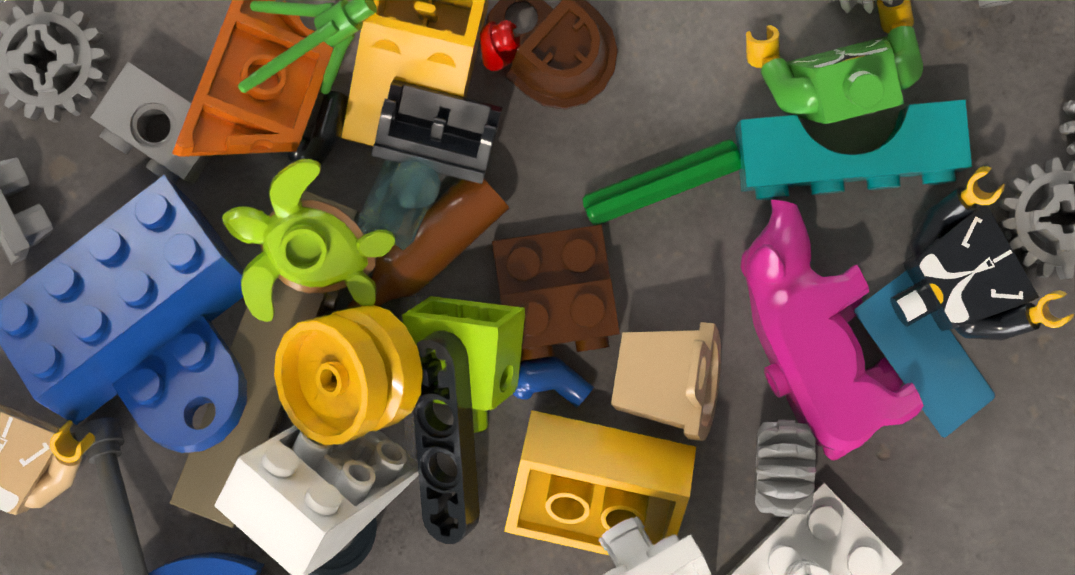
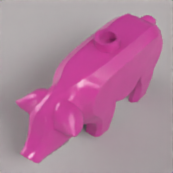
M771 200L772 214L769 223L751 246L743 252L740 265L747 281L755 331L770 362V365L764 367V374L774 394L778 398L786 396L798 423L808 425L816 439L815 444L823 448L827 458L835 461L850 451L859 448L881 427L900 425L911 420L919 414L924 405L913 383H906L902 386L903 381L885 356L873 367L865 369L862 348L852 328L847 323L856 317L854 310L863 303L861 297L869 293V286L858 265H853L840 275L827 277L818 275L810 267L811 242L797 204L781 200Z

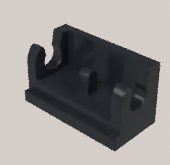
M393 79L388 98L384 99L371 156L482 184L490 163L503 107Z

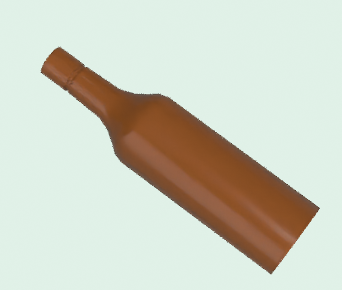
M460 178L396 237L395 244L387 254L375 259V267L371 277L376 285V302L374 305L381 307L384 303L391 300L412 297L418 294L510 209L485 179L480 184ZM353 299L347 305V308L360 304Z

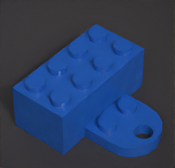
M163 175L0 300V346L34 400L63 418L73 421V424L78 425L118 394L138 426L162 447L180 453L204 451L222 442L238 425L247 404V381L240 363L211 323V321L243 298L241 289L243 269L200 208ZM214 403L216 414L212 423L204 429L195 430L193 427L195 411L204 404Z

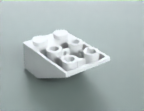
M294 425L238 458L214 506L291 575H308L332 559L419 475L418 463L399 444L390 440L380 430L369 431L364 436L344 444L323 445L307 438Z

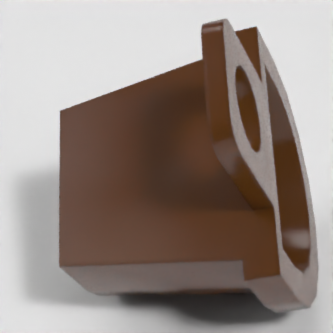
M499 0L487 15V22L494 21L497 24L505 20L507 10L516 3H527L537 13V23L531 31L523 34L513 31L514 37L520 36V47L516 51L510 71L505 75V78L525 96L544 107L566 110L586 105L604 91L615 72L618 50L612 28L600 12L586 0H562L553 9L544 0Z

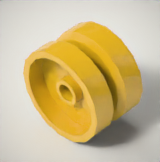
M376 305L352 306L335 311L331 315L319 316L299 322L283 335L276 351L274 377L279 400L291 422L307 438L323 445L344 444L364 436L369 431H378L397 424L412 413L421 395L423 370L418 347L407 327L392 312Z

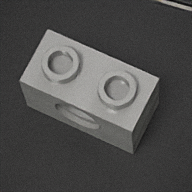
M130 62L126 63L90 117L105 127L99 135L100 138L127 155L134 146L151 158L146 165L147 169L159 177L165 175L173 184L180 177L194 185L213 157V155L179 157L172 154L191 103ZM157 115H167L171 123L168 136L160 142L151 143L146 136L148 122Z

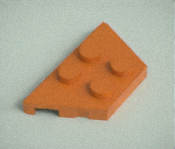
M232 0L172 154L186 157L295 152L302 140L333 48L323 41L261 84L243 93L238 88V84L314 31L308 29L302 23L300 16L254 12L250 8L252 1L275 0Z

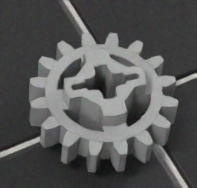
M34 0L33 13L28 14L18 5L13 7V15L16 21L9 25L0 20V32L3 34L0 40V94L10 92L4 106L17 111L25 104L24 117L34 121L38 120L42 110H44L47 119L54 123L60 122L62 108H65L75 116H79L82 113L78 101L82 97L94 102L99 98L95 91L90 88L93 82L108 81L109 76L97 69V63L109 60L110 53L94 46L104 37L103 33L96 27L84 30L90 18L80 10L70 17V6L62 1H57L52 12H50L47 4L42 0ZM56 26L69 30L75 36L79 45L62 44L60 33L57 32ZM28 34V37L21 46L15 50L21 39ZM47 50L57 55V61L49 62L46 72L38 67V62L47 59ZM76 72H79L75 82L66 90V84ZM16 77L31 78L34 90L38 92V97L32 96L23 90Z
M1052 158L1046 161L1045 173L1037 164L1025 168L1028 182L1019 178L1010 180L1007 185L1016 195L1014 198L999 200L998 206L1009 212V219L998 222L1001 230H1010L1012 238L1007 241L1012 250L1019 248L1022 252L1018 260L1023 268L1036 262L1038 263L1036 269L1037 277L1047 278L1053 272L1054 267H1056L1059 279L1063 280L1073 278L1075 220L1061 226L1059 224H1051V222L1041 223L1039 219L1048 217L1057 211L1059 214L1075 216V194L1073 188L1075 187V160L1069 162L1065 170H1063L1060 159ZM1042 186L1043 190L1039 191V203L1031 212H1025L1029 199ZM1028 233H1033L1045 243L1046 252L1035 245Z

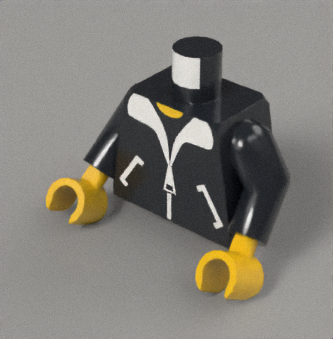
M982 166L978 168L969 179L967 189L964 187L957 188L926 211L910 242L913 255L903 263L914 285L890 298L896 315L905 326L908 327L931 314L941 331L955 329L957 333L966 339L1002 341L1038 330L1041 323L1051 328L1061 327L1074 317L1073 313L1064 318H1057L1049 311L1048 305L1050 300L1067 295L1066 292L1061 290L1053 291L1042 297L1037 306L1029 303L1039 298L987 206L996 202L1001 196L1005 184H1002L996 191L991 193L982 191L978 186L977 180L985 176L991 170V167Z

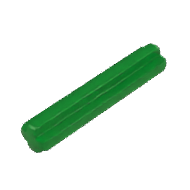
M727 139L588 193L582 198L586 215L592 225H600L736 172L741 168L739 150L733 140Z

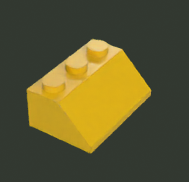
M531 410L504 532L605 555L609 554L603 549L599 538L613 526L631 517L633 519L636 516L640 518L644 525V530L653 545L669 536L678 535L690 498L696 446Z

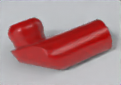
M504 20L497 24L491 21L482 28L480 32L483 64L487 69L499 71L513 62L516 51L520 47V36L514 37L513 29L517 28L513 22Z

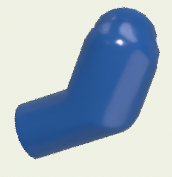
M543 357L520 362L518 386L513 395L519 399L526 400L530 399L535 392L555 390L573 406L578 408L594 387L557 357Z

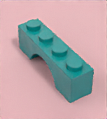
M966 100L910 104L899 111L894 128L887 140L876 150L858 155L836 153L821 146L806 132L797 115L740 120L735 126L736 143L741 156V168L739 170L741 192L755 191L756 200L789 197V187L811 186V195L845 192L844 182L866 181L867 190L901 187L900 177L922 176V185L946 184L956 182V172H962L972 167Z

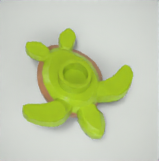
M300 159L289 164L272 179L269 196L274 211L270 215L265 214L262 210L246 206L234 207L222 215V221L232 236L244 243L261 245L262 252L248 263L241 277V289L245 303L251 314L260 321H272L275 315L273 286L277 278L285 285L306 293H326L347 287L357 303L363 306L374 305L376 302V285L367 275L375 267V257L384 256L395 244L396 237L387 230H375L364 234L357 223L337 207L317 200H302L303 192L321 171V165L311 159Z

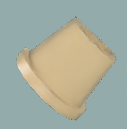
M701 322L699 330L622 333L611 405L618 411L682 428L687 439L705 441L712 426L720 381L721 339L714 323Z

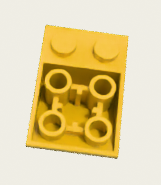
M373 0L377 12L362 21L363 27L360 32L341 138L364 145H374L384 99L388 98L393 79L466 98L480 42V32L484 26L489 6L488 0Z

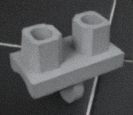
M17 157L0 161V245L11 265L26 259L29 248L51 235L53 230L52 224L40 204L13 215L5 199L29 188L27 175Z

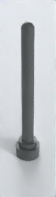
M106 417L86 422L75 429V436L79 442L89 432L95 436V442L83 455L87 456L89 463L96 466L124 575H149L117 459L122 454L120 446L124 444L119 420L113 417Z

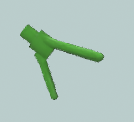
M341 0L337 4L332 2L303 4L252 1L250 8L254 12L315 17L316 31L238 84L239 90L243 93L248 92L324 41L334 48L323 76L320 92L323 94L330 93L345 52L355 37L354 33L362 29V21L377 12L374 1L352 0L348 2L347 0Z

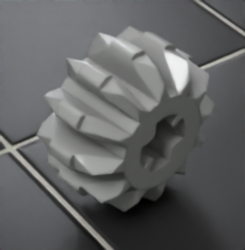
M778 420V422H763L758 429L755 460V505L761 513H774V516L792 517V514H807L812 507L815 491L816 439L807 424L795 423V420Z

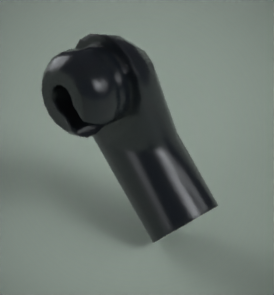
M330 91V93L324 94L311 138L303 135L295 152H288V158L292 163L300 159H311L320 165L324 163L342 134L348 96L337 91Z

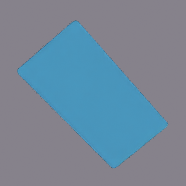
M905 271L855 308L854 313L903 383L914 384L924 405L922 410L941 437L945 438L995 398V393L950 330L941 331L931 314L908 327L900 321L891 305L890 298L914 285L907 271Z

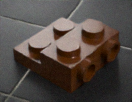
M602 224L492 241L501 305L525 308L521 361L555 356L553 345L575 341L577 352L610 347L608 336L619 335L620 332Z

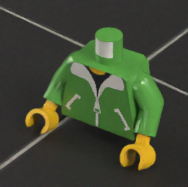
M877 0L881 28L884 32L888 33L887 37L884 36L787 62L780 58L779 31L776 27L772 25L766 26L767 40L754 39L750 31L746 32L747 62L753 67L761 68V75L778 107L787 114H795L799 118L823 124L834 123L904 104L901 90L907 89L916 83L923 72V61L914 28H912L914 17L911 0H903V3L896 7H887L883 1Z

